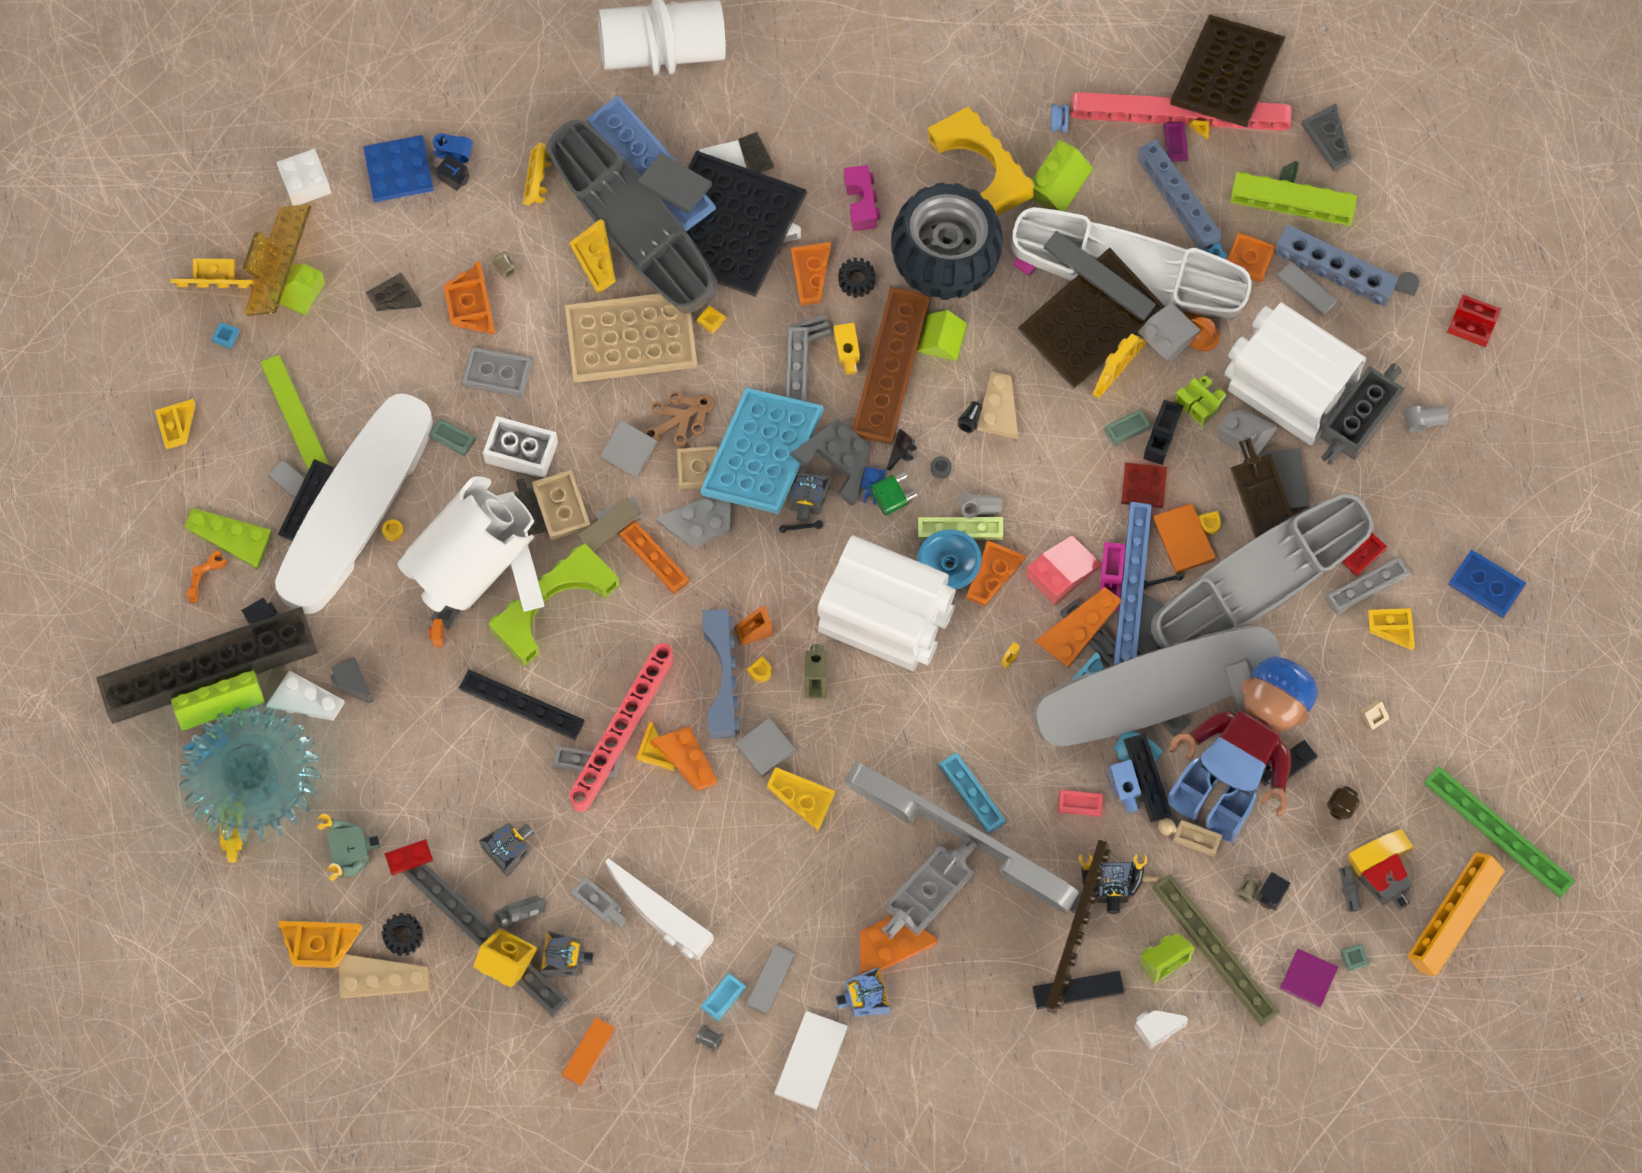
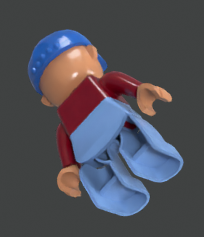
M1277 656L1266 658L1254 668L1250 675L1252 679L1244 680L1242 692L1244 693L1243 702L1246 713L1244 711H1238L1237 713L1230 711L1218 712L1202 722L1189 735L1179 734L1170 743L1169 752L1171 753L1176 752L1178 746L1187 745L1190 751L1186 755V760L1191 761L1195 754L1196 744L1200 745L1207 739L1221 734L1201 755V758L1193 760L1186 767L1169 793L1168 804L1183 816L1196 820L1204 807V803L1218 782L1221 781L1227 784L1225 792L1221 795L1206 819V827L1210 831L1221 834V839L1233 843L1241 832L1242 826L1253 809L1256 792L1270 762L1272 765V790L1264 794L1260 804L1265 806L1269 799L1275 798L1280 802V806L1276 808L1277 817L1282 816L1286 811L1287 796L1284 792L1286 791L1290 772L1291 754L1287 745L1280 740L1279 732H1285L1292 729L1295 725L1304 724L1309 717L1307 712L1311 711L1318 696L1316 680L1305 668L1289 659Z

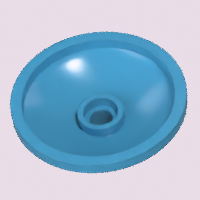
M942 530L932 534L922 543L918 552L917 562L947 573V586L960 589L971 583L978 575L981 567V552L977 543L968 534L958 530ZM952 563L954 566L948 568L946 565Z

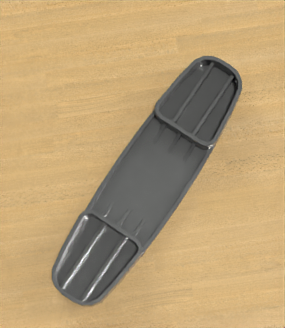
M572 120L555 131L548 143V154L570 190L577 196L595 222L600 219L604 221L607 238L661 296L679 311L691 313L704 307L716 293L717 279L694 241L662 199L638 185V179L641 175L605 138L585 121Z

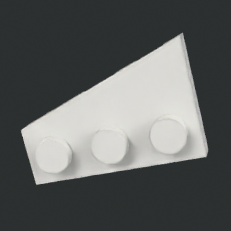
M289 671L266 707L272 710L280 709L289 713L296 712L307 714L311 717L334 720L345 702L334 694Z

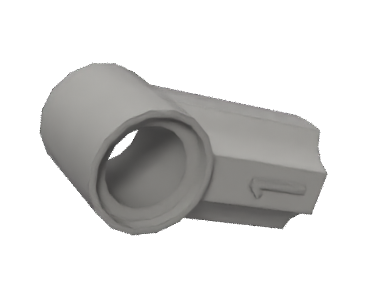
M1445 405L1429 408L1412 406L1404 411L1408 430L1411 433L1421 432L1427 427L1444 425L1449 422L1448 410Z
M965 492L958 498L960 510L967 518H973L977 515H998L1002 511L1000 495H974L970 492ZM973 503L970 507H965L966 504Z

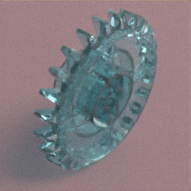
M251 706L248 713H243L240 707H236L232 711V716L227 718L222 712L217 714L218 723L212 725L209 722H205L202 725L205 733L202 736L194 734L191 737V741L195 746L194 749H185L182 754L184 759L189 761V764H183L179 767L180 776L189 778L183 780L179 788L181 793L192 791L184 800L187 809L199 804L193 814L197 823L201 822L207 815L209 816L206 823L209 833L212 834L221 823L222 835L227 841L230 839L234 828H238V834L243 843H247L249 831L253 828L261 841H265L266 825L270 824L272 829L280 836L283 831L279 819L284 817L288 822L296 825L298 822L292 808L295 806L305 812L310 810L302 794L317 796L316 788L307 782V779H321V774L316 768L308 765L321 761L317 753L312 751L305 752V750L314 747L315 743L310 737L299 738L306 731L301 724L289 727L292 722L290 715L284 714L276 719L277 713L274 708H268L264 714H260L258 706ZM267 766L269 767V772L264 771ZM233 779L238 780L235 785H233Z

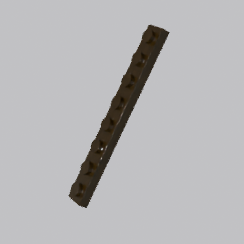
M1098 840L1046 1004V1009L1050 1013L1056 1014L1058 1008L1062 1009L1065 996H1062L1064 988H1068L1070 985L1071 975H1069L1071 966L1075 967L1078 959L1076 950L1078 945L1081 946L1084 940L1085 933H1082L1084 925H1088L1091 918V912H1089L1091 903L1095 904L1098 891H1095L1097 883L1102 882L1104 877L1103 864L1104 862L1107 863L1110 858L1111 850H1109L1108 843L1102 840Z

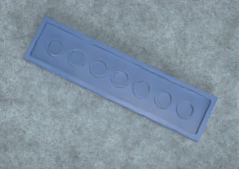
M619 95L586 119L588 124L605 138L641 176L660 153L675 160ZM706 195L701 198L689 214L662 199L686 231L716 209L715 205Z

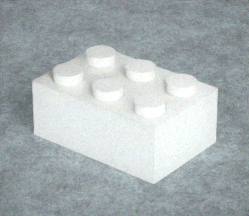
M496 416L483 451L485 463L541 479L546 478L558 445L557 434L553 431Z

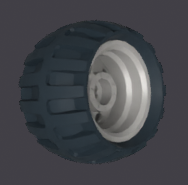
M936 183L932 187L922 188L914 197L911 196L900 209L891 234V250L894 263L900 275L904 277L906 283L911 288H916L922 295L937 297L940 300H949V298L958 297V299L969 295L970 292L980 289L997 268L1003 247L1002 227L994 207L978 191L973 188L963 187L962 184L958 183L954 185Z

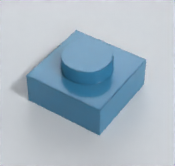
M220 322L211 340L217 345L232 349L240 331L238 328Z

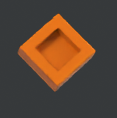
M433 619V626H429L428 637L432 639L434 647H443L444 625L442 619Z

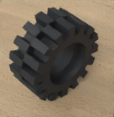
M857 257L853 258V262L848 259L847 264L843 263L842 268H839L838 274L841 291L843 293L846 291L849 297L852 293L853 298H857V294H860V298L864 297V293L868 295L875 285L873 265L870 266L868 260L864 263V258H860V261H857ZM854 272H860L865 276V279L861 283H853L850 281L849 276Z
M399 913L400 916L394 914L391 920L389 918L386 920V925L383 924L382 939L391 953H397L398 956H402V953H405L407 956L410 951L414 953L416 951L415 948L421 946L423 930L420 923L415 917H411V914L407 913V915H404V913ZM407 927L410 929L411 936L407 941L399 942L394 938V933L398 928Z

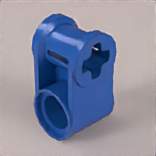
M439 133L433 138L434 154L440 159H445L447 155H450L460 163H467L470 158L473 141L464 136Z

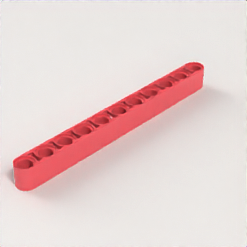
M1077 92L1071 96L1070 115L1075 119L1157 124L1184 122V125H1188L1190 118H1192V121H1209V127L1279 131L1288 130L1291 127V107L1287 104L1258 102L1248 128L1170 105L1172 97Z

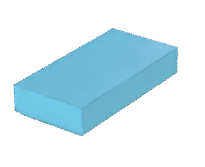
M728 973L701 1005V1009L716 1021H719L743 993L746 986Z

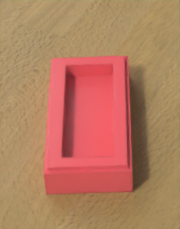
M1060 790L1058 813L1102 816L1103 794Z

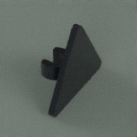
M902 429L898 431L886 468L889 471L901 458L905 461L913 460L914 457L909 455L908 450L912 452L917 450V447L913 445L915 440Z

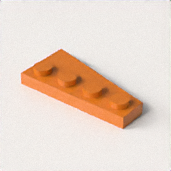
M1104 587L1036 639L1035 642L1069 668L1122 603V600Z

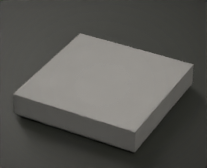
M621 420L601 457L638 477L658 441Z
M770 718L735 743V746L761 777H764L796 753L794 746Z

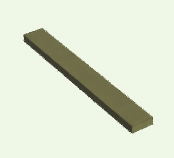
M1169 874L1153 885L1152 889L1258 1024L1263 1027L1278 1016L1280 1012L1172 875Z

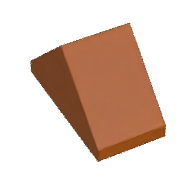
M765 606L759 607L734 626L741 645L773 636L772 624Z

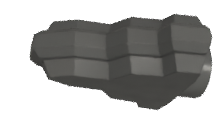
M536 895L504 906L494 912V918L498 927L507 928L543 913L547 902L544 898Z

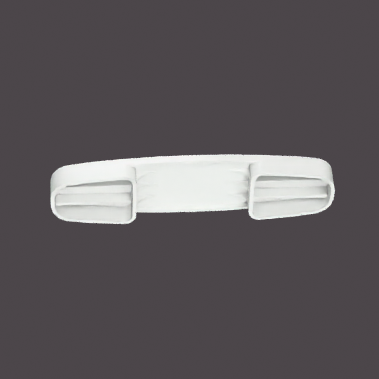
M1029 208L1018 216L1011 236L1012 251L1019 259L1071 281L1078 273L1043 248L1056 230L1094 259H1097L1110 247L1165 307L1173 303L1182 312L1230 319L1242 312L1251 292L1252 281L1248 272L1226 259L1198 248L1186 250L1140 234L1093 223L1087 217L1079 214L1043 208Z
M404 393L389 397L368 421L328 478L300 526L275 580L278 595L281 601L289 608L304 614H312L322 610L354 570L355 559L386 514L406 477L414 472L428 443L429 433L434 427L433 418L428 405L422 400Z

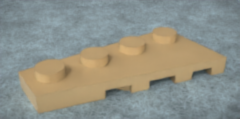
M345 955L339 964L340 997L353 998L430 991L429 969L425 966Z

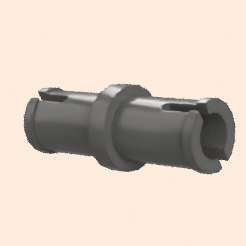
M1345 866L1344 869L1342 867L1339 868L1343 885L1341 891L1345 894L1348 912H1356L1357 909L1358 911L1362 910L1358 895L1359 885L1355 882L1353 866Z

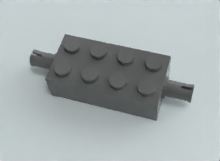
M1391 363L1384 375L1371 366L1366 369L1322 428L1320 438L1330 444L1329 448L1321 456L1324 462L1329 459L1327 464L1332 465L1340 452H1343L1353 460L1358 457L1402 397L1404 388L1394 382L1402 372L1399 366L1394 369L1396 364Z

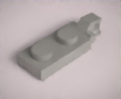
M584 877L570 892L575 899L603 922L605 921L609 924L612 921L619 928L625 925L626 918L619 913L622 909L618 906V903L587 877Z

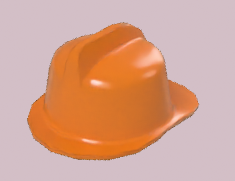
M1184 313L1201 330L1189 345L1199 351L1213 350L1220 341V334L1214 323L1207 317Z

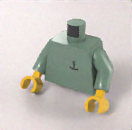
M321 814L317 817L318 820L324 821V824L320 823L317 825L318 829L323 830L327 826L329 828L326 831L333 864L328 867L326 872L332 871L334 873L331 874L329 879L334 881L338 876L340 878L356 876L370 862L368 851L380 848L378 835L365 838L362 827H358L356 824L330 818L327 814Z

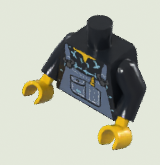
M1088 853L1089 860L1087 862L1082 861L1081 854L1078 856V860L1083 866L1081 868L1083 885L1085 884L1093 859L1090 853ZM1135 853L1134 862L1103 864L1104 877L1101 883H1097L1095 891H1098L1096 901L1098 903H1107L1108 914L1120 913V903L1128 902L1129 897L1134 896L1143 881V866L1147 862L1146 854L1142 862L1136 859L1137 853Z

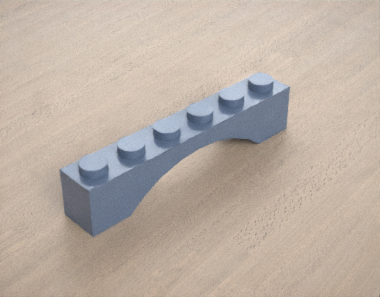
M728 609L702 610L704 639L718 655L723 671L719 694L714 704L708 710L710 739L736 737L735 730H739V717H734V709H738L737 696L733 697V689H737L736 676H732V669H736L735 656H731L730 649H735L734 636L729 634V629H733V616H728Z

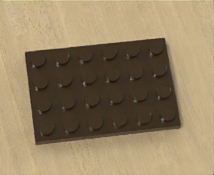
M1209 14L1173 93L1170 105L1248 128L1283 47L1285 36Z
M1110 247L1096 260L1156 304L1144 322L1078 274L1018 327V330L1073 389L1104 364L1111 353L1115 354L1118 350V345L1124 338L1128 339L1131 334L1137 335L1138 331L1153 315L1165 308L1162 302Z

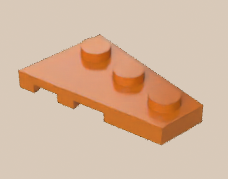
M831 242L790 248L800 306L821 303Z
M987 541L981 556L979 573L971 582L965 599L985 607L1027 556Z
M690 726L651 739L650 744L654 748L657 747L664 754L663 757L679 770V774L696 791L716 785L718 780Z

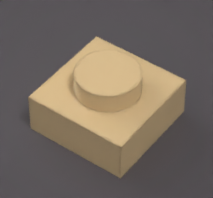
M1378 699L1360 711L1367 727L1371 730H1374L1389 719L1382 701Z

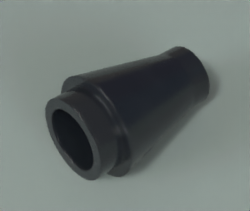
M972 401L958 418V427L963 432L972 433L977 429L982 409L980 403Z

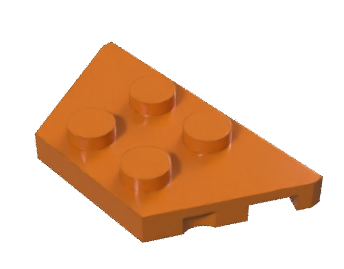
M480 261L474 263L473 268L466 273L463 271L456 279L449 281L443 286L451 326L493 335L495 334L483 272Z
M890 916L860 931V975L875 968H879L880 971L885 970L938 944V940L926 930H923L917 936L905 926L890 939L888 937L889 933L885 935L882 931V928L893 918V916Z

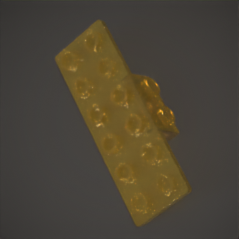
M309 204L280 207L270 238L261 232H254L243 265V269L256 278L244 312L245 315H265L277 312L311 210Z

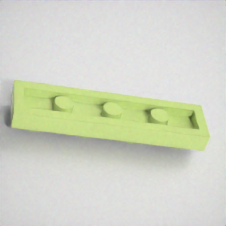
M918 517V540H926L932 534L942 530H958L968 534L974 540H1003V517Z

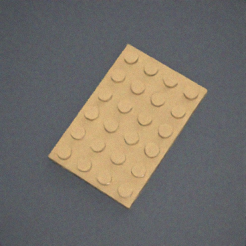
M660 294L565 305L574 383L698 368L691 313L679 311Z

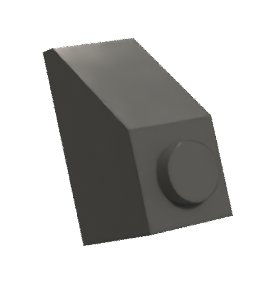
M355 657L331 667L333 675L330 678L334 687L339 686L341 693L367 703L373 702Z

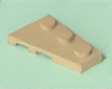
M991 371L977 426L978 431L1018 439L1012 377L1010 375Z

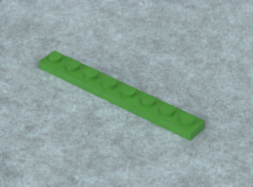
M1438 767L1424 782L1425 786L1557 897L1561 898L1574 884L1575 880L1441 767Z

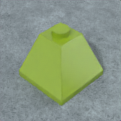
M306 264L289 265L269 299L305 316L325 285L323 274L321 271Z

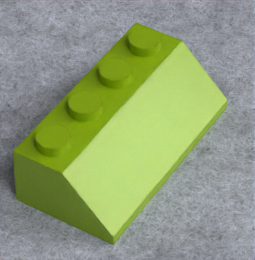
M254 670L171 699L174 713L182 731L265 702L258 677Z

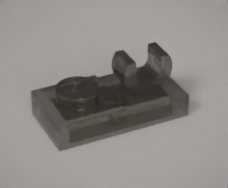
M757 132L738 139L753 171L762 173L774 168L773 162Z

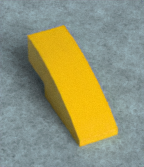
M1400 829L1350 852L1347 860L1359 877L1362 872L1395 853L1401 856L1414 847L1404 831Z

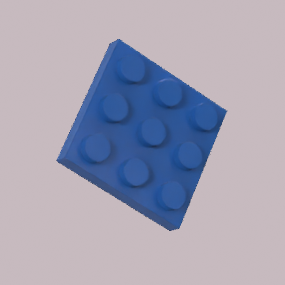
M423 135L363 146L374 203L434 191Z

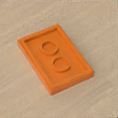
M1192 503L1152 517L1175 574L1216 560Z

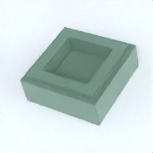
M1362 944L1340 951L1347 972L1367 967L1370 964Z

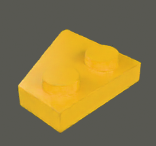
M194 399L155 410L166 450L187 444L196 405Z
M1411 608L1368 610L1367 617L1370 634L1409 650H1414L1415 642Z

